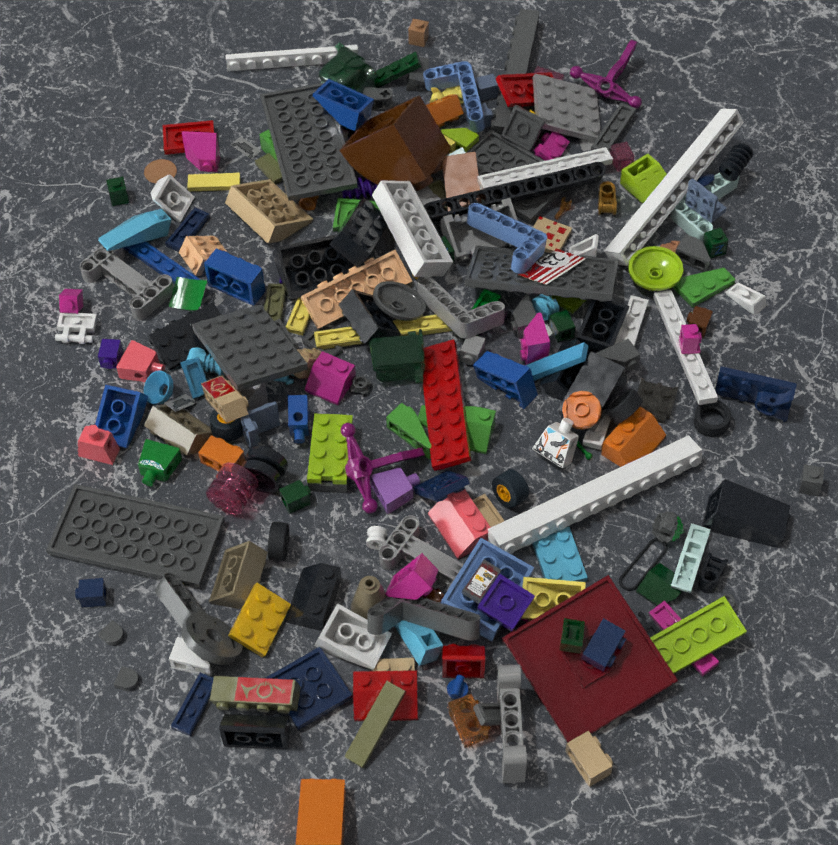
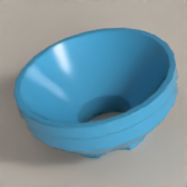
M158 370L151 373L144 385V394L148 396L147 401L149 403L161 405L172 396L173 380L168 373ZM167 385V392L163 395V388Z

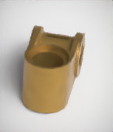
M603 182L599 189L598 215H601V213L616 215V187L612 182Z

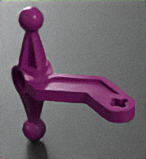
M632 39L606 77L584 73L580 66H573L570 69V76L572 78H581L602 97L628 102L629 106L636 109L642 104L640 97H631L615 83L623 73L637 47L638 42ZM604 84L610 85L607 91L601 89Z
M345 423L341 426V434L347 439L348 461L345 471L347 476L355 481L364 498L362 504L364 512L372 514L378 507L377 502L371 497L370 475L373 469L424 456L425 453L422 447L370 460L363 455L354 438L355 426L352 423Z

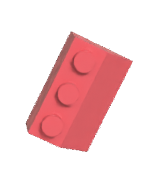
M465 489L458 493L452 492L448 494L445 500L437 502L428 512L429 517L457 560L470 554L480 538L488 541V529L491 527Z

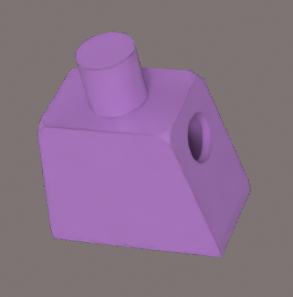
M401 468L370 476L371 487L387 514L412 500V487L420 484L416 473L406 477Z

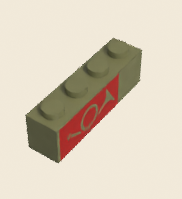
M214 676L210 701L220 710H229V707L240 711L257 709L260 712H269V710H277L279 713L288 714L290 711H297L301 686L296 680Z

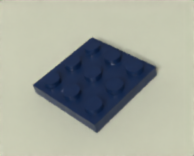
M321 647L314 649L265 677L267 679L296 680L301 686L298 709L288 713L297 730L353 698L352 693Z

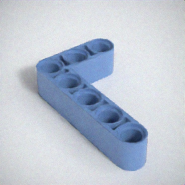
M462 61L425 70L423 77L428 91H431L432 87L441 90L460 86L470 130L475 133L483 131L485 128L484 115L471 64Z
M473 203L469 206L468 225L518 247L513 252L511 270L518 274L525 273L544 254L547 235L544 232L482 204Z

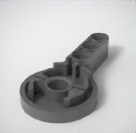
M165 573L156 587L155 593L181 627L180 632L186 645L205 661L219 665L234 663L242 651V645L228 637L232 628L222 620L206 614L181 580L172 573Z

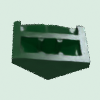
M659 563L647 573L636 593L655 606H658L663 601L668 603L675 600L682 591L671 587L675 573Z

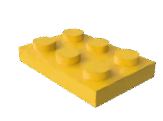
M259 583L254 584L228 637L257 655L264 657L291 604Z

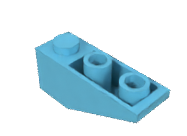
M404 620L395 625L396 630L419 666L437 660L443 644L433 629Z

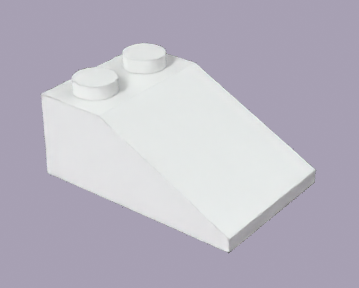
M337 603L314 646L321 647L323 651L332 656L373 670L392 633L387 631L380 635L370 634L367 631V619Z

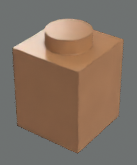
M412 20L408 29L409 44L420 47L425 46L429 37L428 21Z

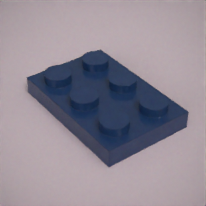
M446 470L414 486L413 489L415 494L439 502L445 500L447 495L452 492L458 493L465 489L464 486L470 484L467 476Z

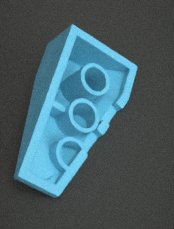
M162 209L135 215L99 237L98 241L107 251L165 237L168 236L171 218Z

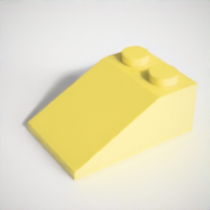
M523 577V588L535 595V598L522 616V619H535L584 590L586 582Z

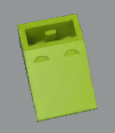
M646 154L622 169L620 184L643 204L667 174L660 163L649 154Z

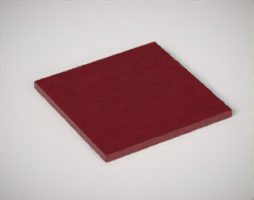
M609 575L502 637L506 647L516 663L520 664L521 671L567 743L587 731L590 734L595 733L678 682V679ZM564 618L585 621L583 645L580 654L559 650ZM603 618L626 631L624 634L626 641L621 650L616 649L613 654L616 656L611 668L606 667L604 672L581 659Z

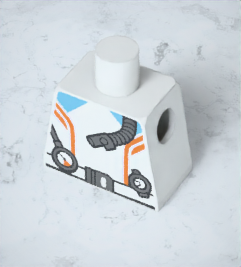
M563 418L561 423L555 422L549 425L532 449L561 468L571 464L578 441V435L571 431L573 421Z

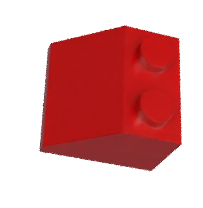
M449 644L443 646L442 678H456L457 675H462L464 678H484L485 646L477 644L469 646Z

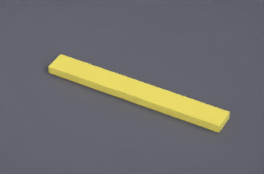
M437 315L422 316L412 321H393L401 332V335L395 339L452 331ZM352 327L314 332L317 349L335 348L334 346L336 345L343 347L363 344L359 339L360 336Z

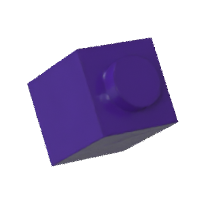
M102 339L98 353L101 368L117 369L116 367L123 354L121 340Z

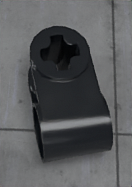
M708 553L698 583L699 589L702 592L712 593L716 590L720 578L726 569L727 559L722 560L712 556V553Z

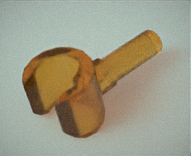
M566 197L562 198L560 210L554 216L556 220L564 211L570 210L572 200L565 202Z

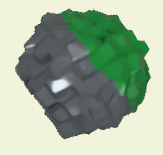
M666 511L659 513L654 519L655 523L652 525V534L661 542H674L684 533L683 523L674 512Z

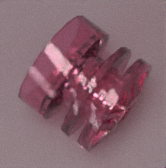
M224 463L216 475V479L212 481L207 489L206 496L211 503L222 511L234 515L241 514L248 503V498H251L258 487V481L244 467L235 463Z

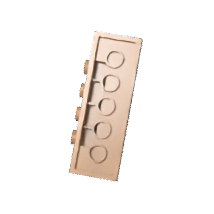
M393 250L375 260L372 257L364 262L365 265L361 267L354 266L348 270L349 273L345 275L340 273L333 277V281L329 283L327 280L317 285L318 288L302 295L300 298L316 328L320 329L344 317L339 303L352 289L373 295L375 287L381 282L394 281L405 285L410 284L412 279L397 251Z

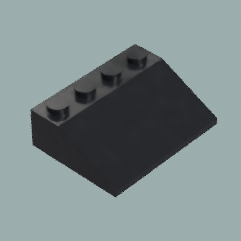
M335 235L275 248L273 257L289 300L300 298L302 295L318 288L317 285L327 280L329 283L334 280V276L340 273L345 275L349 273L348 270L354 267L352 262L330 245Z

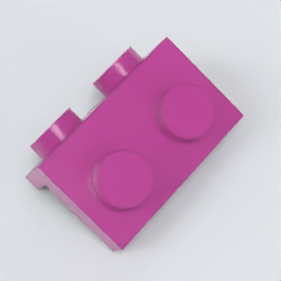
M546 132L540 139L542 142L535 147L534 155L541 157L544 161L560 158L570 141L560 133Z

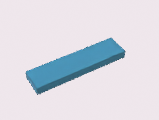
M583 342L526 366L531 369L533 380L540 379L586 361L588 345Z

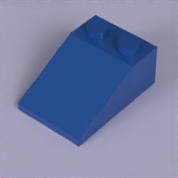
M330 79L313 93V97L327 112L347 129L356 131L371 115L373 98Z
M105 385L95 425L99 429L111 432L118 446L128 449L144 415L148 396L141 392Z

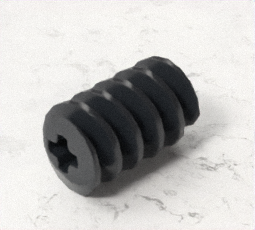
M735 144L719 166L721 176L728 181L737 180L744 167L753 157V150L746 144Z

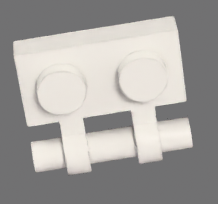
M60 313L57 329L58 331H63V334H56L55 340L62 341L63 343H93V336L87 335V333H95L98 319L97 314ZM71 332H79V335H73V334H70V333H71Z

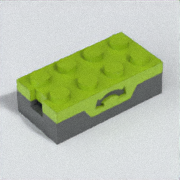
M314 413L307 483L310 491L348 492L349 477L345 471L348 461L347 439L341 434V426L345 423L353 424V415Z

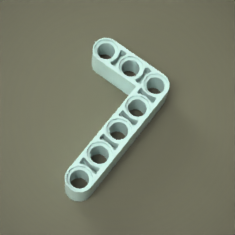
M718 173L715 175V179L704 187L717 196L719 200L737 188L740 176L735 181H728ZM686 193L672 210L671 219L688 235L696 237L703 242L704 233L713 230V225L685 204Z

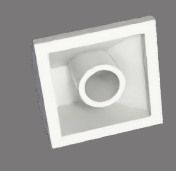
M170 174L158 180L151 191L152 200L178 223L181 222L195 198Z

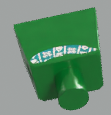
M146 439L138 463L140 474L144 476L142 483L151 487L155 480L167 481L182 461L180 448Z

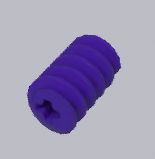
M358 177L357 188L342 191V196L344 199L347 196L353 199L355 195L357 200H359L361 194L366 199L367 193H369L371 198H373L372 194L377 188V184L365 177L362 182L361 178Z

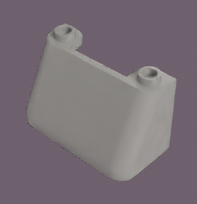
M510 198L502 200V204H493L489 207L518 221ZM452 214L447 215L439 223L443 235L454 249L455 260H459V262L469 260V257L473 256L476 245L498 248L505 246L515 247L468 225V214L461 216L458 214L454 218Z

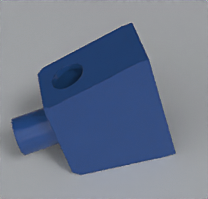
M288 395L290 436H293V442L297 444L304 443L305 436L310 434V409L307 395Z

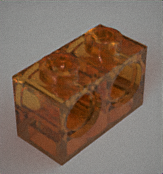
M472 693L448 702V713L464 748L488 739V731L490 730V726L480 725L473 709L479 701L474 700ZM466 708L469 709L470 712L463 713L461 712V710ZM471 727H477V728H479V730L476 731V732H473V731L469 730V728H471Z

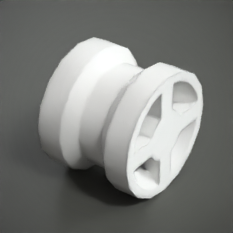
M381 526L369 527L367 529V535L369 536L366 540L367 547L380 550L386 541L387 530Z

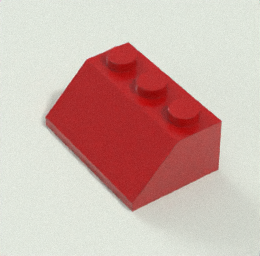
M417 670L353 672L354 721L365 720L386 681L406 691L390 721L418 720Z

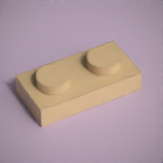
M414 658L379 659L373 671L415 670Z

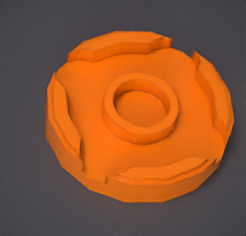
M578 391L572 393L564 401L562 411L564 418L573 421V428L587 429L598 422L602 409L600 401L592 393Z

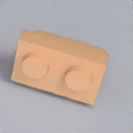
M186 236L179 254L194 275L201 276L205 269L204 263L216 248L226 252L227 250L215 236Z

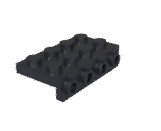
M214 302L203 304L198 310L188 312L177 321L172 320L165 327L157 328L150 333L149 342L153 344L169 371L187 360L190 349L196 347L203 349L205 352L208 351L193 331L192 324L221 315Z

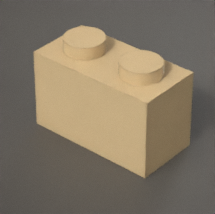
M589 731L567 743L565 752L589 787L611 775L613 761L607 753L604 754L599 740L595 736L592 737Z

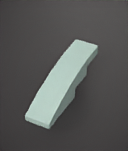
M691 523L673 577L672 588L691 593L711 529Z

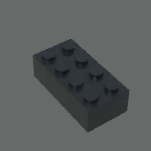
M363 197L351 210L330 245L355 266L359 267L371 254L386 229L387 223L380 210Z

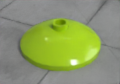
M650 246L642 248L632 255L628 271L632 280L640 287L652 291H662L672 288L680 281L683 275V264L679 256L673 251L664 247Z

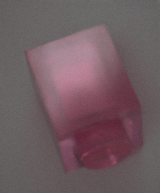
M627 141L611 145L610 155L613 158L612 163L617 172L622 171L623 168L634 162L635 156Z

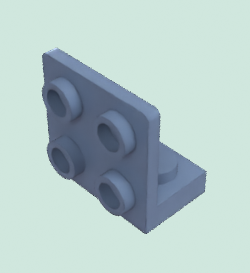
M693 178L689 180L685 204L689 208L696 211L710 223L726 212L727 207L718 201L717 196Z
M276 401L266 403L253 410H248V415L241 417L243 436L249 449L250 447L258 446L260 442L259 433L280 425Z

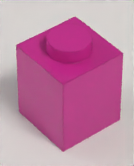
M64 289L59 294L60 313L80 312L83 308V289Z

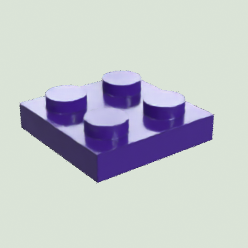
M499 574L478 605L477 610L513 632L534 600L535 595Z

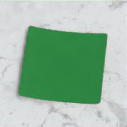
M177 277L169 307L198 310L201 306L207 280Z

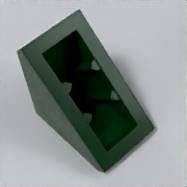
M564 618L560 651L580 654L583 645L585 621Z

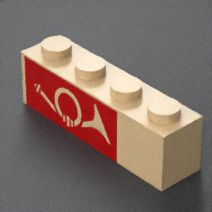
M222 375L201 383L206 401L226 423L248 415L247 407H249L246 397H242L241 392L237 391L230 381L226 380Z

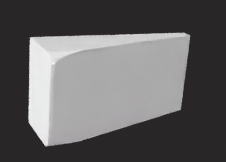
M738 282L726 291L730 298L754 315L766 307L765 295Z

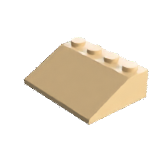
M270 179L232 185L225 202L232 211L240 216L268 244L284 240L313 221V218L293 200L288 201L287 194Z

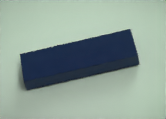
M195 207L165 242L166 247L179 252L186 236H195L209 220L210 214Z
M199 673L171 725L173 730L191 737L210 701L214 677Z

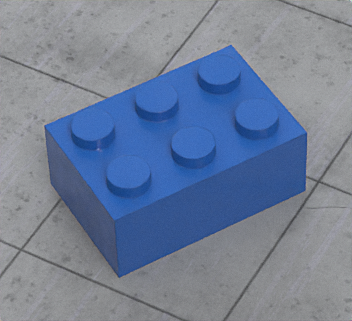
M217 248L204 263L209 287L252 306L256 305L265 293L263 269L256 264L253 265L242 258H237Z

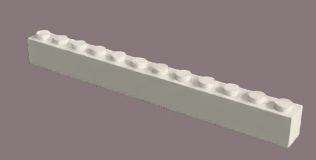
M721 109L604 250L609 259H618V265L628 266L632 255L646 244L685 196L689 180L692 178L696 181L742 126L744 122L737 109Z
M688 435L489 528L488 542L512 554L516 550L546 538L554 532L563 530L573 523L580 522L592 514H597L609 506H614L626 498H631L643 490H647L658 483L681 474L685 470L698 466L702 460V449Z

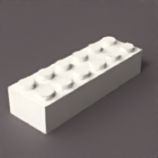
M381 180L372 196L414 277L444 276L453 261L411 182Z

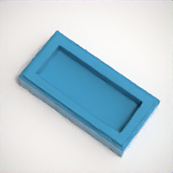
M199 357L181 362L180 364L192 398L203 396L204 392L201 383L206 382L207 379Z

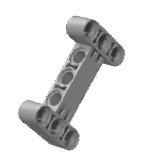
M102 245L80 263V270L85 282H95L104 275L133 297L129 304L132 316L136 320L147 318L171 298L174 286L169 275H160L150 282L122 261L125 257L123 248L107 251Z
M413 515L404 517L379 550L380 566L385 570H391L397 566L401 559L410 563L423 553L438 569L436 578L450 587L464 564L418 539V518Z
M520 664L498 665L497 701L500 703L503 783H525L527 753L526 745H523ZM511 702L515 703L513 706H508L505 704ZM513 721L516 723V725L509 726L507 725V722ZM511 741H514V742H516L518 745H517V746H510V745H508V743L511 742Z

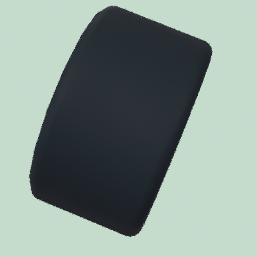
M216 410L211 413L209 418L210 428L214 437L222 438L228 442L234 441L243 435L241 418L226 423Z
M508 469L493 479L492 490L497 500L503 506L514 508L528 498V484L518 471Z

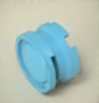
M540 294L531 301L536 314L542 313L543 320H548L550 315L559 312L558 302L556 299L553 300L551 296Z

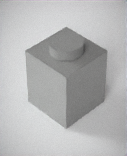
M479 336L466 338L460 350V361L473 365L485 351V338Z

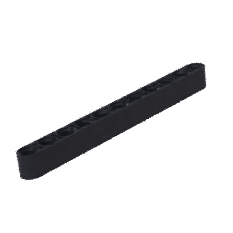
M593 162L428 202L424 205L426 211L431 210L434 215H428L433 223L441 221L447 215L452 214V217L458 214L459 216L468 214L469 206L473 203H479L476 200L477 198L484 200V203L479 204L489 208L493 204H502L501 201L510 198L511 202L515 203L596 183L604 176L606 167L602 162ZM593 170H598L600 175L595 174ZM576 174H581L584 178L581 179ZM560 178H565L567 183L562 182ZM543 182H548L551 186L547 187ZM527 186H532L534 191L528 190ZM510 190H515L518 194L513 195ZM493 194H499L501 199H496ZM460 202H465L468 206L462 207ZM443 206H448L451 211H445Z

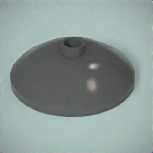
M385 281L379 283L373 291V299L378 308L394 319L401 321L417 320L423 316L426 310L425 301L419 293L405 284Z

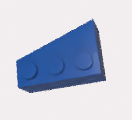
M486 351L473 364L479 380L494 390L499 388L506 393V398L509 400L514 398L520 402L519 406L523 409L538 395L532 371L526 365H521L489 351Z

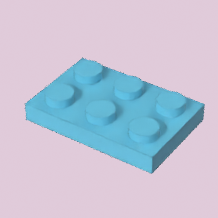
M570 527L554 532L548 537L532 543L544 579L587 581L588 577Z

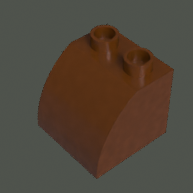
M418 95L366 120L339 151L358 173L371 182L379 185L381 180L410 181L415 191H419L433 182L431 175L443 168L442 159L451 147L421 96Z

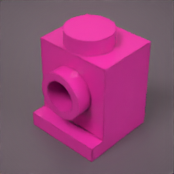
M681 325L678 340L681 354L700 353L699 343H701L702 336L701 332H698L697 325Z

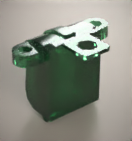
M340 42L334 47L338 54L319 71L321 83L330 79L355 91L368 78L374 81L378 77L372 66L363 57Z
M419 329V335H416V331H410L407 336L375 338L369 342L373 371L380 382L409 379L415 381V384H423L425 363L422 329Z

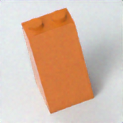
M301 779L296 845H344L345 779Z

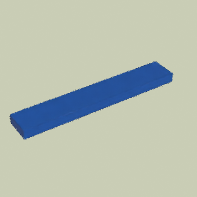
M147 242L123 247V249L160 275H169L172 278L173 284H175L177 277L201 280Z

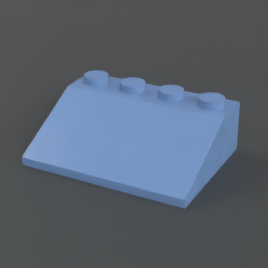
M480 538L441 600V603L478 614L480 616V635L493 641L502 625L477 610L479 604L462 594V590L483 560L499 568L501 575L522 588L523 577H531L534 567Z

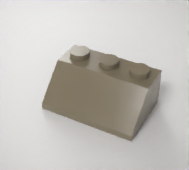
M166 404L152 406L144 425L153 435L163 438L166 444L180 448L183 455L198 453L212 435L211 428L184 409L175 412Z
M251 541L226 549L209 603L242 609L254 584H260L261 582L260 577L266 565L268 552Z

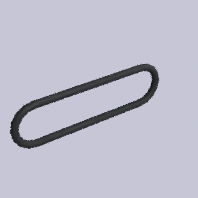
M654 538L648 542V544L643 548V550L638 554V556L633 560V562L620 576L619 584L623 589L631 591L639 586V584L646 577L647 573L658 563V561L666 553V542H662L665 546L664 551L654 561V563L640 578V580L635 584V586L630 588L625 587L622 583L623 577L637 562V560L642 556V554L651 545V543L660 540Z

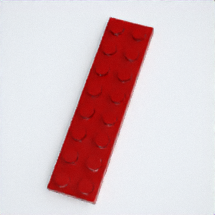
M452 339L419 349L428 436L431 443V463L434 471L472 461L457 343Z

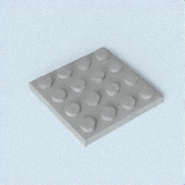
M535 73L533 76L535 115L546 120L542 129L594 142L601 133L597 92L590 87Z

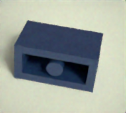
M603 618L581 659L603 672L606 667L611 668L616 659V656L613 655L617 648L621 650L626 641V638H624L626 631Z

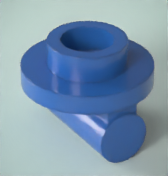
M457 675L456 679L450 681L447 686L448 695L456 700L463 699L468 693V685L462 675Z

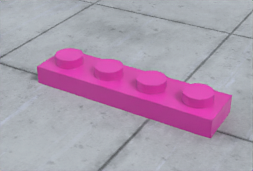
M663 601L649 612V617L661 630L682 620L666 601ZM711 653L692 665L701 676H704L719 665V661Z

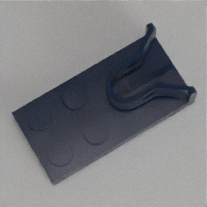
M720 366L715 391L721 397L755 403V408L759 412L786 422L797 383Z

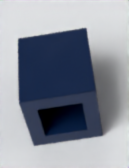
M104 578L79 580V587L75 588L76 600L80 601L82 608L106 606L107 587Z

